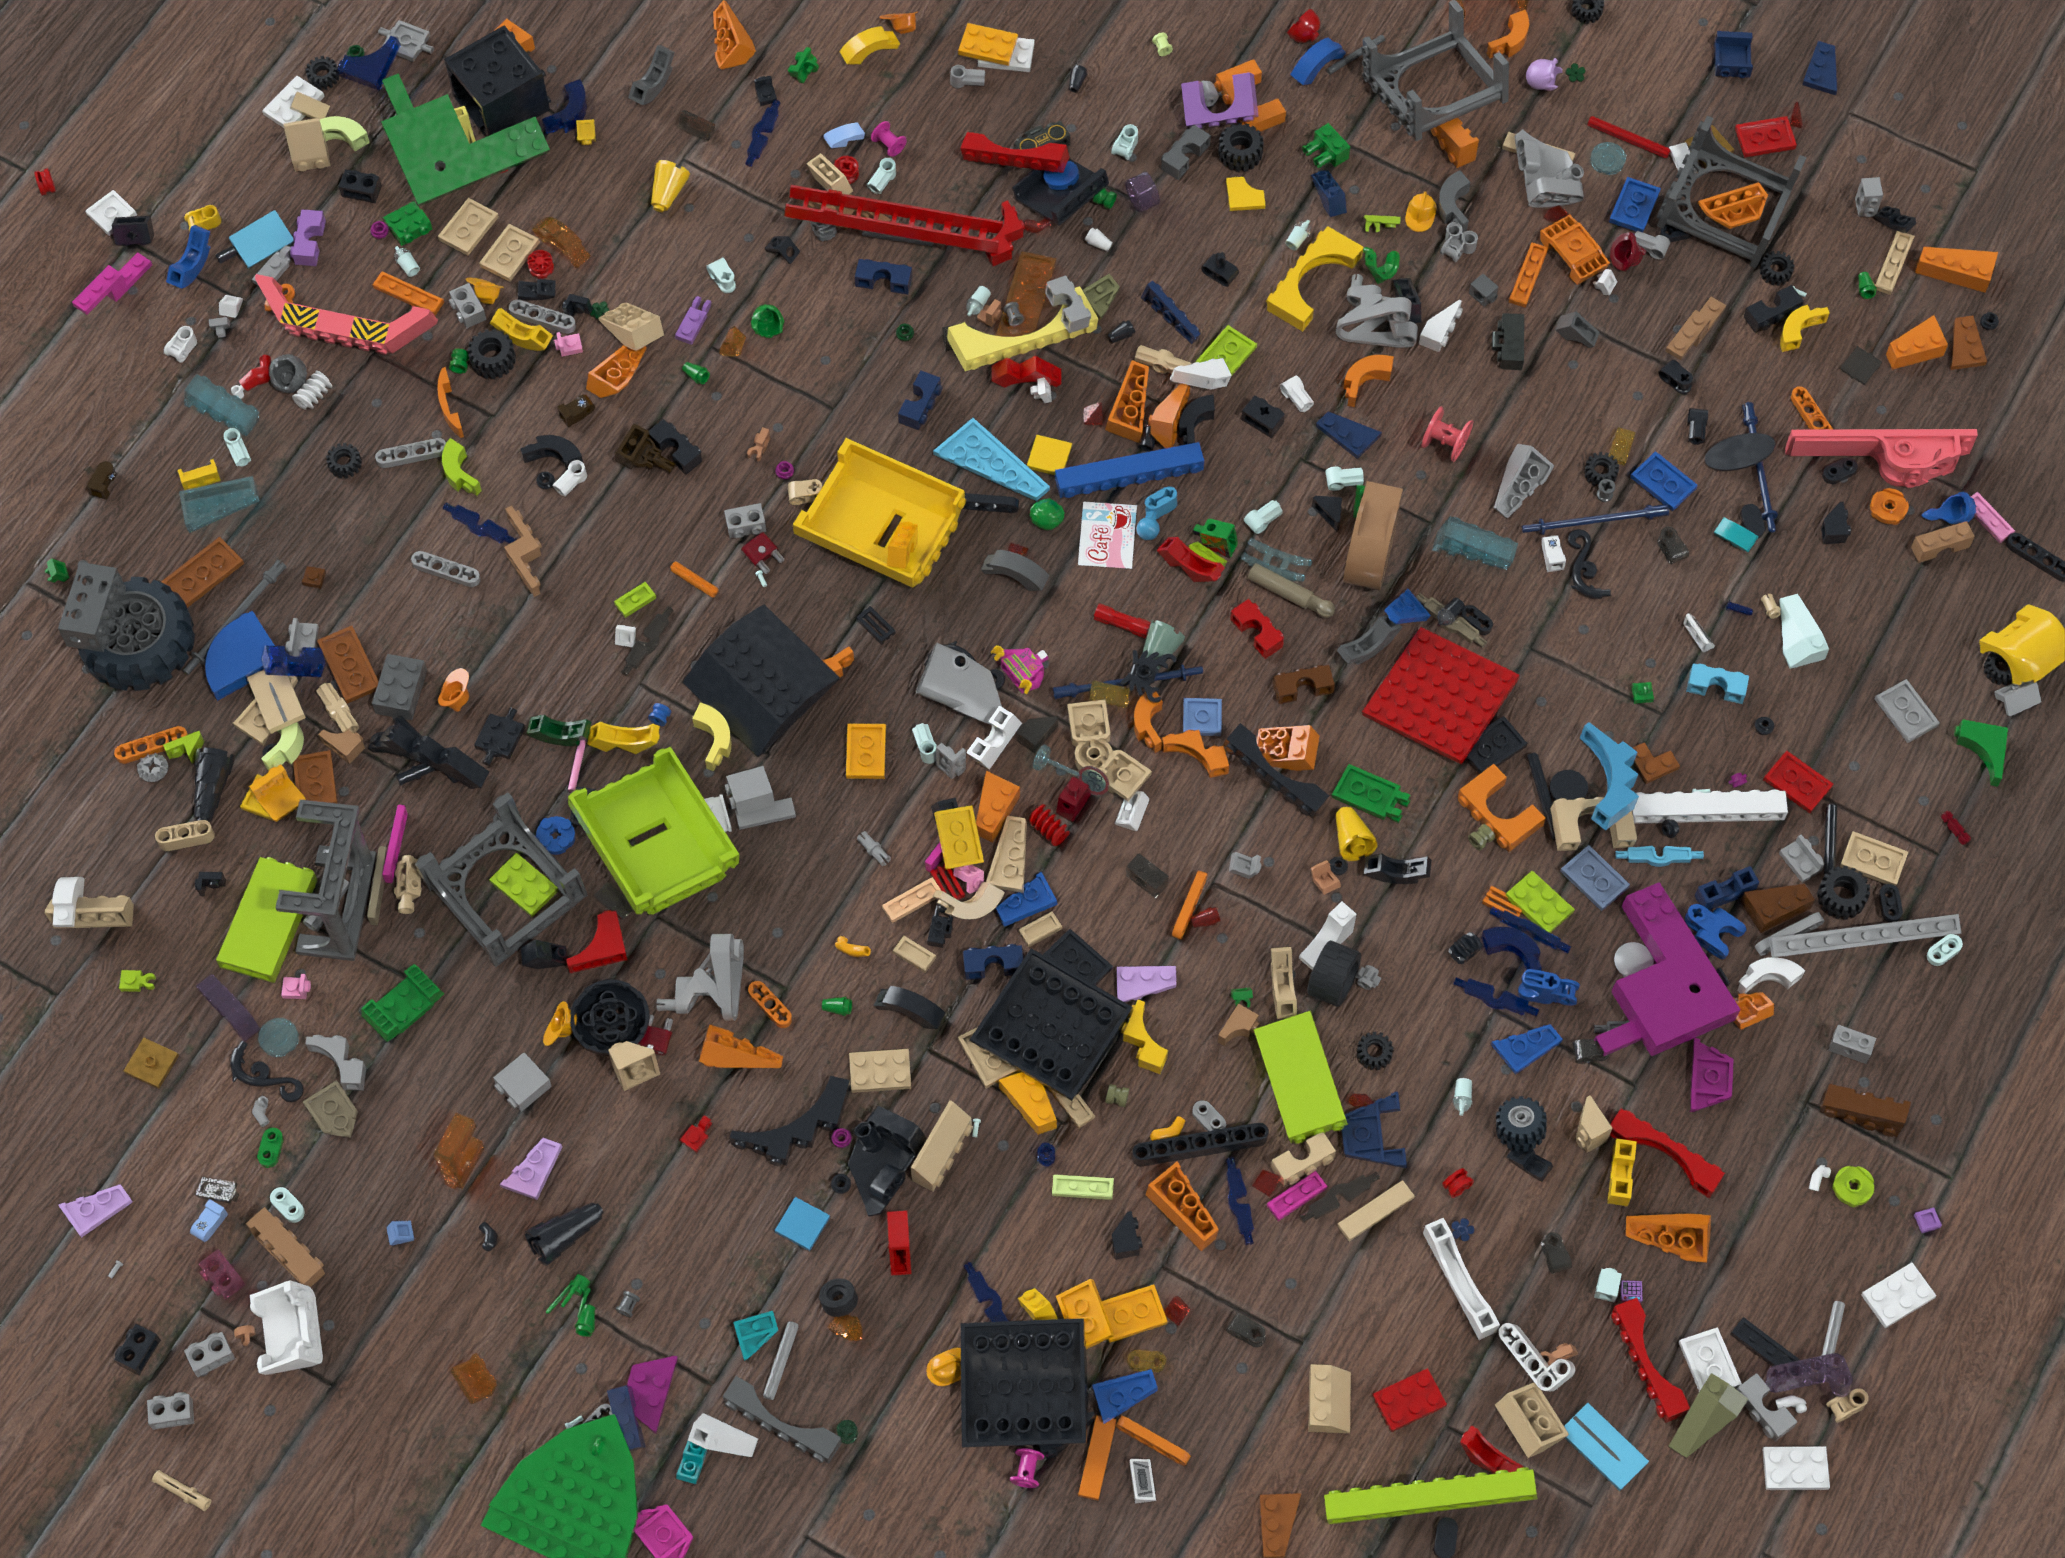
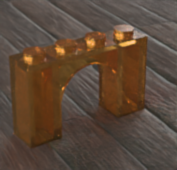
M455 1113L433 1154L445 1184L453 1189H456V1187L463 1189L485 1148L481 1140L472 1137L476 1129L474 1120L459 1113Z

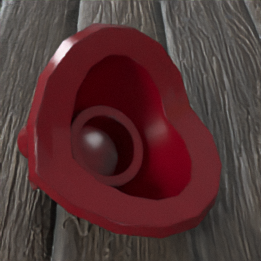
M1632 232L1623 233L1618 236L1610 249V259L1613 266L1623 272H1626L1629 267L1638 265L1643 255L1646 254V249L1636 242V236Z

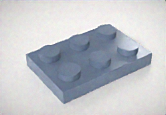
M1589 845L1562 867L1560 871L1601 911L1630 887V884Z

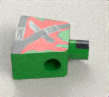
M1208 519L1204 526L1196 524L1193 534L1201 537L1202 544L1205 547L1227 558H1231L1238 545L1234 524Z

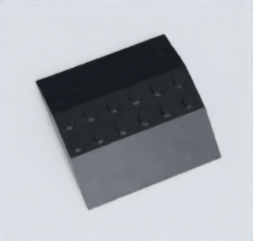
M763 604L734 622L703 652L682 683L703 704L711 706L720 712L728 723L729 729L759 758L841 678Z
M1031 948L969 1041L1072 1101L1104 1058L1133 1007Z
M1084 1318L960 1323L962 1448L1087 1443L1088 1388Z

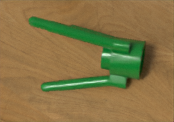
M577 1274L574 1280L570 1281L565 1290L546 1310V1314H549L567 1293L568 1295L562 1302L561 1307H565L573 1294L578 1296L583 1294L577 1318H579L587 1296L591 1291L588 1288L590 1281L586 1277Z

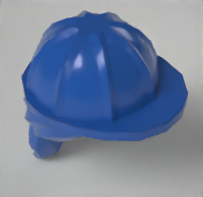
M1960 492L1947 498L1940 508L1929 509L1922 513L1921 516L1931 521L1943 519L1949 524H1959L1971 521L1977 511V506L1974 499L1968 493Z

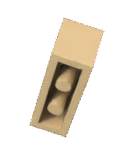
M821 153L806 163L814 178L827 191L829 189L837 190L847 195L853 192L846 176Z

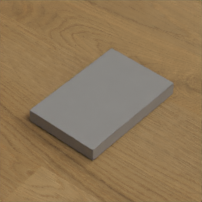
M1907 679L1874 698L1907 743L1938 727L1940 724Z

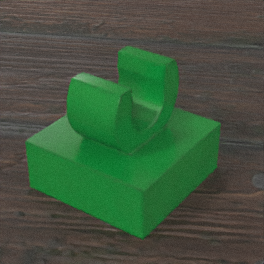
M55 559L47 561L48 568L45 570V573L51 575L47 579L49 582L55 583L57 580L65 582L69 579L64 562Z
M1651 682L1632 683L1634 704L1651 703L1654 701Z
M1250 987L1231 989V997L1235 1000L1236 1007L1241 1000H1245L1246 1006L1250 1007L1249 998H1253Z

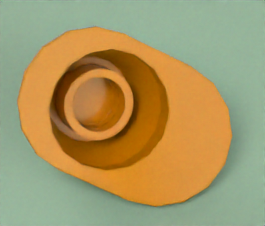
M1426 191L1423 194L1414 196L1408 204L1405 222L1415 232L1428 230L1434 222L1437 205L1433 198L1427 195Z
M465 279L473 284L474 293L477 298L486 304H494L495 300L499 297L500 289L504 288V286H498L483 279Z
M564 1001L558 1005L545 1031L543 1043L546 1046L552 1045L558 1037H567L573 1033L570 1024L571 1009L568 1008V1004ZM575 1014V1017H574L575 1025H576V1023H577V1016H576V1014Z
M961 1348L947 1350L929 1361L926 1372L933 1384L947 1386L961 1380Z

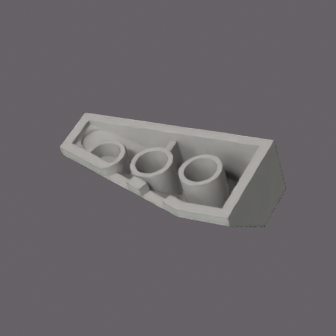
M1517 444L1508 460L1494 509L1505 518H1508L1522 505V501L1527 496H1531L1534 493L1533 490L1547 480L1554 465L1532 446Z

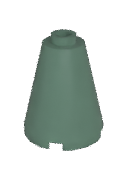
M1152 620L1143 652L1148 651L1146 658L1158 652L1159 655L1153 660L1168 653L1173 654L1184 642L1185 636L1180 631L1176 634L1175 628L1158 620L1154 622Z

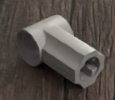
M955 65L951 68L950 84L954 88H961L964 85L984 86L985 70L965 69L962 65Z
M1640 231L1635 233L1636 242L1646 249L1651 257L1658 260L1664 258L1670 245V240L1662 235L1653 237Z

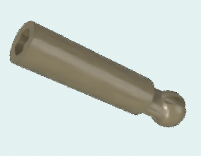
M1257 563L1253 565L1249 572L1248 580L1304 609L1309 608L1317 612L1322 618H1329L1335 612V606L1331 601L1315 596L1314 592Z

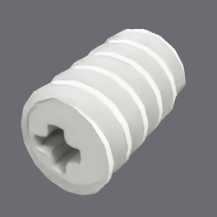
M316 371L311 375V379H307L306 384H303L302 389H299L292 398L300 408L304 410L307 407L313 409L314 406L311 402L318 404L319 402L316 397L322 399L323 395L321 392L328 393L325 387L331 389L332 384L323 373Z

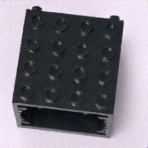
M505 25L444 59L454 99L461 107L465 106L469 118L484 137L530 118H537L550 110L549 103H551V100L546 92L544 82L546 74L544 70L539 69L515 39L514 33L510 32Z

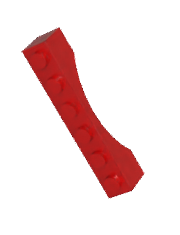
M971 132L966 133L960 147L963 160L1060 173L1064 172L1069 159L1068 148L1064 144L1048 143L1031 149H1010L993 143L984 134Z
M1620 1109L1610 1124L1612 1130L1609 1136L1615 1140L1636 1141V1144L1656 1148L1675 1160L1684 1170L1692 1188L1709 1199L1725 1174L1717 1165L1709 1164L1701 1155L1693 1154L1687 1150L1685 1145L1674 1142L1666 1133L1653 1129L1650 1123L1637 1119L1628 1110Z
M1636 1297L1616 1305L1612 1311L1613 1314H1611L1612 1320L1621 1330L1620 1336L1622 1341L1629 1346V1355L1632 1361L1636 1362L1639 1367L1638 1374L1641 1380H1645L1648 1386L1647 1393L1650 1399H1654L1657 1405L1656 1411L1658 1416L1667 1423L1687 1415L1690 1406L1683 1391L1664 1379L1649 1360L1643 1339L1646 1315L1638 1298Z

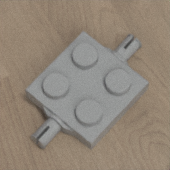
M400 20L391 30L382 27L378 30V34L387 37L382 45L383 50L414 62L420 52L426 51L432 54L434 51L433 46L426 44L430 37V32Z

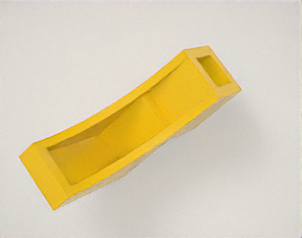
M599 722L591 726L587 744L605 752L619 747L637 754L657 744L660 737V726L652 724L645 727L627 728Z
M1137 1000L1136 1005H1132L1133 1008L1128 1015L1130 1016L1129 1022H1125L1122 1027L1123 1041L1140 1047L1136 1056L1139 1059V1067L1161 1074L1168 1057V1050L1159 1046L1148 1035L1143 1023L1145 1002Z
M1035 1288L1026 1291L1021 1297L1017 1298L1032 1320L1058 1319L1051 1303Z

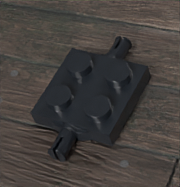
M510 707L506 717L489 714L474 744L476 749L487 753L483 761L484 765L490 766L494 757L511 758L526 728L523 723L513 720L517 713L516 709Z

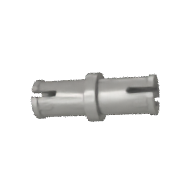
M866 831L861 833L865 840L861 835L857 837V841L867 849V853L873 856L881 866L886 865L882 858L889 863L891 857L881 848V844L875 842Z

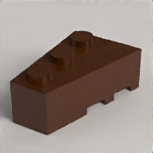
M1805 884L1744 892L1740 902L1760 933L1811 909L1815 899Z

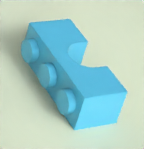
M1693 664L1686 692L1705 696L1710 685H1719L1724 689V700L1743 704L1749 676L1741 672L1726 671L1723 668H1711L1704 664Z

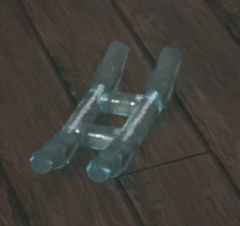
M1252 537L1249 539L1248 544L1259 552L1264 553L1265 556L1263 561L1244 552L1241 556L1242 560L1252 567L1257 563L1291 581L1305 580L1304 574L1289 571L1287 568L1290 562L1299 566H1311V559L1285 553L1269 547ZM1272 556L1283 559L1280 568L1269 564Z

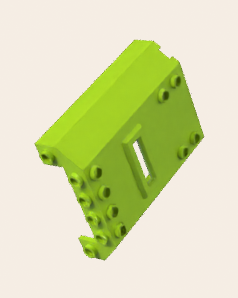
M671 747L658 750L653 756L652 765L644 766L638 772L632 775L628 774L615 783H609L599 791H592L587 796V790L583 788L573 791L568 796L570 809L636 914H642L644 911H647L648 914H655L722 881L726 877L725 872L730 867L735 868L739 864L738 851ZM663 823L667 827V830L632 847L628 840Z

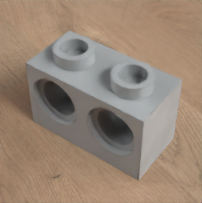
M1880 177L1861 179L1855 197L1858 217H1871L1877 214L1883 197Z
M469 283L449 291L451 297L449 303L453 310H457V318L460 323L463 322L466 328L486 320L484 309Z
M761 503L724 510L730 538H741L744 535L750 534L757 535L766 531Z
M222 1332L213 1333L206 1340L195 1342L189 1345L188 1349L184 1350L197 1377L236 1359ZM217 1345H223L220 1351H214ZM204 1354L202 1360L195 1361L197 1355Z
M180 1392L175 1393L171 1397L155 1396L152 1400H147L148 1423L153 1430L194 1424L193 1399L189 1394ZM185 1405L183 1411L176 1412L178 1406ZM159 1408H165L161 1415H156V1411Z

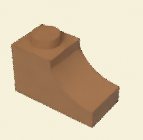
M323 729L318 734L321 743L348 764L365 749L361 735L357 732L352 733L349 729L344 733L338 734L330 733Z
M1238 1004L1219 1033L1218 1043L1225 1046L1227 1042L1235 1037L1245 1036L1248 1038L1251 1033L1255 1034L1254 1029L1260 1025L1258 1023L1259 1015Z

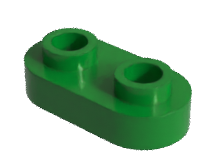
M277 1128L267 1129L262 1136L257 1158L259 1163L265 1168L274 1167L279 1161L284 1137ZM271 1135H276L274 1139H269ZM267 1153L271 1154L269 1158H264Z

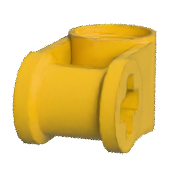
M207 205L195 211H190L184 216L185 221L189 225V232L193 225L209 230L218 227L222 221L217 208L213 205Z

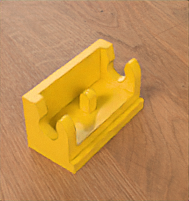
M214 459L210 460V465L183 473L182 469L178 470L185 492L221 481Z

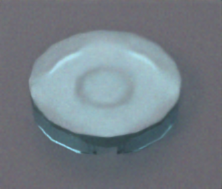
M1604 142L1594 147L1591 152L1590 162L1592 167L1599 173L1603 172L1606 175L1617 174L1625 165L1626 154L1619 145Z
M275 1018L262 1026L258 1041L266 1054L273 1057H283L296 1048L299 1034L296 1026L291 1021L284 1018Z

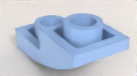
M858 122L837 127L824 134V138L831 148L846 147L848 141L864 139L865 136Z

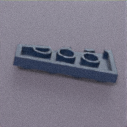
M1153 280L1148 283L1141 299L1144 302L1148 300L1152 303L1151 308L1155 312L1159 310L1163 313L1164 320L1167 323H1174L1175 330L1189 343L1193 344L1200 336L1198 327L1195 324H1191L1186 314L1175 306L1172 298L1165 295L1159 284H1156Z

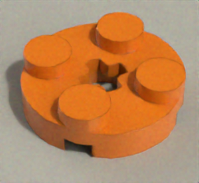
M1886 488L1879 493L1876 492L1870 503L1871 516L1882 523L1892 525L1899 524L1905 518L1909 508L1908 501L1906 502L1902 492L1892 488ZM1888 503L1892 504L1891 507H1893V509H1888L1887 507H1885V505H1888Z

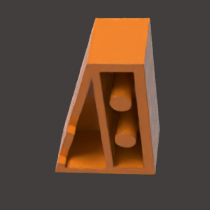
M1459 118L1430 129L1432 135L1437 137L1440 147L1443 150L1445 149L1450 162L1454 163L1456 168L1476 160L1479 143L1477 137H1471V131L1468 128L1464 129L1461 126L1462 121Z
M1933 315L1891 342L1886 356L1892 369H1897L1944 356L1948 343Z
M988 771L985 774L976 826L978 835L993 843L1003 827L1007 816L1010 815L1020 798V787Z

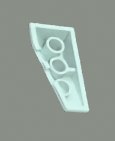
M1795 594L1780 598L1783 654L1789 668L1792 669L1824 660L1829 647L1821 630L1799 595Z

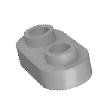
M1198 1101L1194 1104L1193 1117L1206 1131L1226 1128L1225 1119L1209 1102ZM1200 1108H1205L1206 1111H1205V1112H1200L1199 1109H1200ZM1218 1122L1220 1125L1214 1126L1212 1123Z

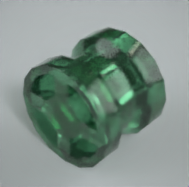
M843 1420L838 1424L837 1434L841 1437L842 1443L851 1444L857 1440V1426L851 1420Z

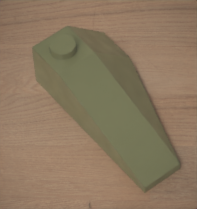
M1711 1373L1668 1447L1688 1458L1705 1444L1707 1440L1737 1418L1748 1398L1729 1383Z

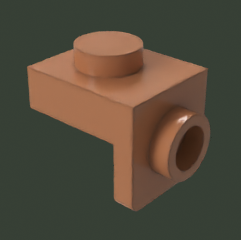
M994 299L990 306L985 305L978 314L977 320L992 327L1002 315L1001 302Z
M1327 860L1311 867L1313 882L1324 895L1341 887L1340 881L1331 871Z

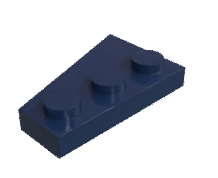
M1818 41L1806 72L1803 86L1832 95L1837 94L1834 45Z
M1329 411L1316 423V427L1356 459L1382 435L1380 431Z

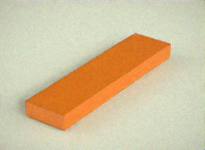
M1531 243L1509 298V303L1526 308L1547 255L1548 247Z
M383 271L373 283L374 289L411 306L428 309L434 315L438 313L444 304L442 298Z
M1096 1415L1078 1493L1079 1497L1099 1501L1117 1419H1112L1103 1425L1101 1416Z

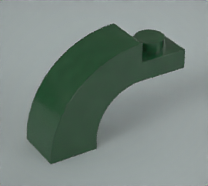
M543 714L530 718L526 734L549 744L579 746L580 741L588 739L592 722L587 719L561 722Z

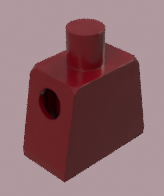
M1071 777L1059 795L1056 814L1073 823L1091 795L1089 785L1075 777Z

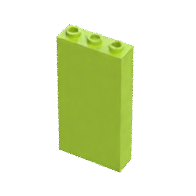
M267 857V859L259 858L216 959L220 968L275 983L303 917V914L279 912L276 910L279 890L313 893L318 881L313 870L305 867L303 869L297 868L288 862L283 864L271 857Z
M1311 1011L1254 1029L1290 1142L1299 1144L1306 1141V1138L1323 1132L1325 1134V1132L1331 1130L1339 1131L1348 1125Z

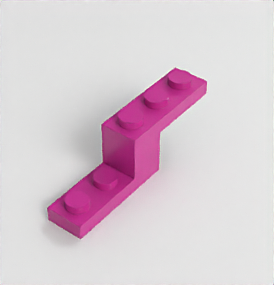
M137 252L119 272L108 265L72 301L73 306L88 315L106 295L117 302L152 266L151 261Z

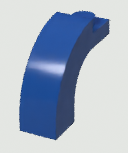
M1330 38L1322 39L1301 57L1290 75L1302 85L1312 84L1316 75L1325 64L1331 60L1343 58L1346 52L1339 43L1333 42Z
M196 225L191 226L187 247L183 256L178 262L169 266L167 283L182 289L196 279L210 251V246H208L210 231Z

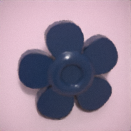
M1462 1218L1460 1223L1454 1221L1451 1225L1454 1229L1452 1235L1455 1239H1458L1461 1235L1462 1241H1468L1470 1238L1469 1234L1474 1233V1226H1468L1469 1220L1466 1218Z

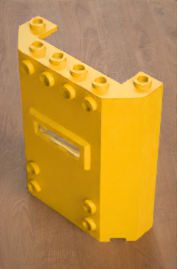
M846 438L837 452L838 462L807 512L801 510L793 523L794 534L913 588L921 583L925 576H929L933 562H937L940 557V550L948 544L951 532H955L961 509L966 503L965 492L949 483ZM896 514L903 517L900 522L909 521L913 524H918L917 546L914 552H910V561L906 569L887 566L888 545L894 533L885 547L878 545Z

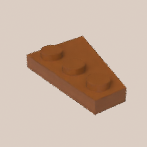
M1974 316L1955 318L1950 370L1984 366L1987 363Z
M1301 1493L1259 1496L1263 1558L1285 1557Z

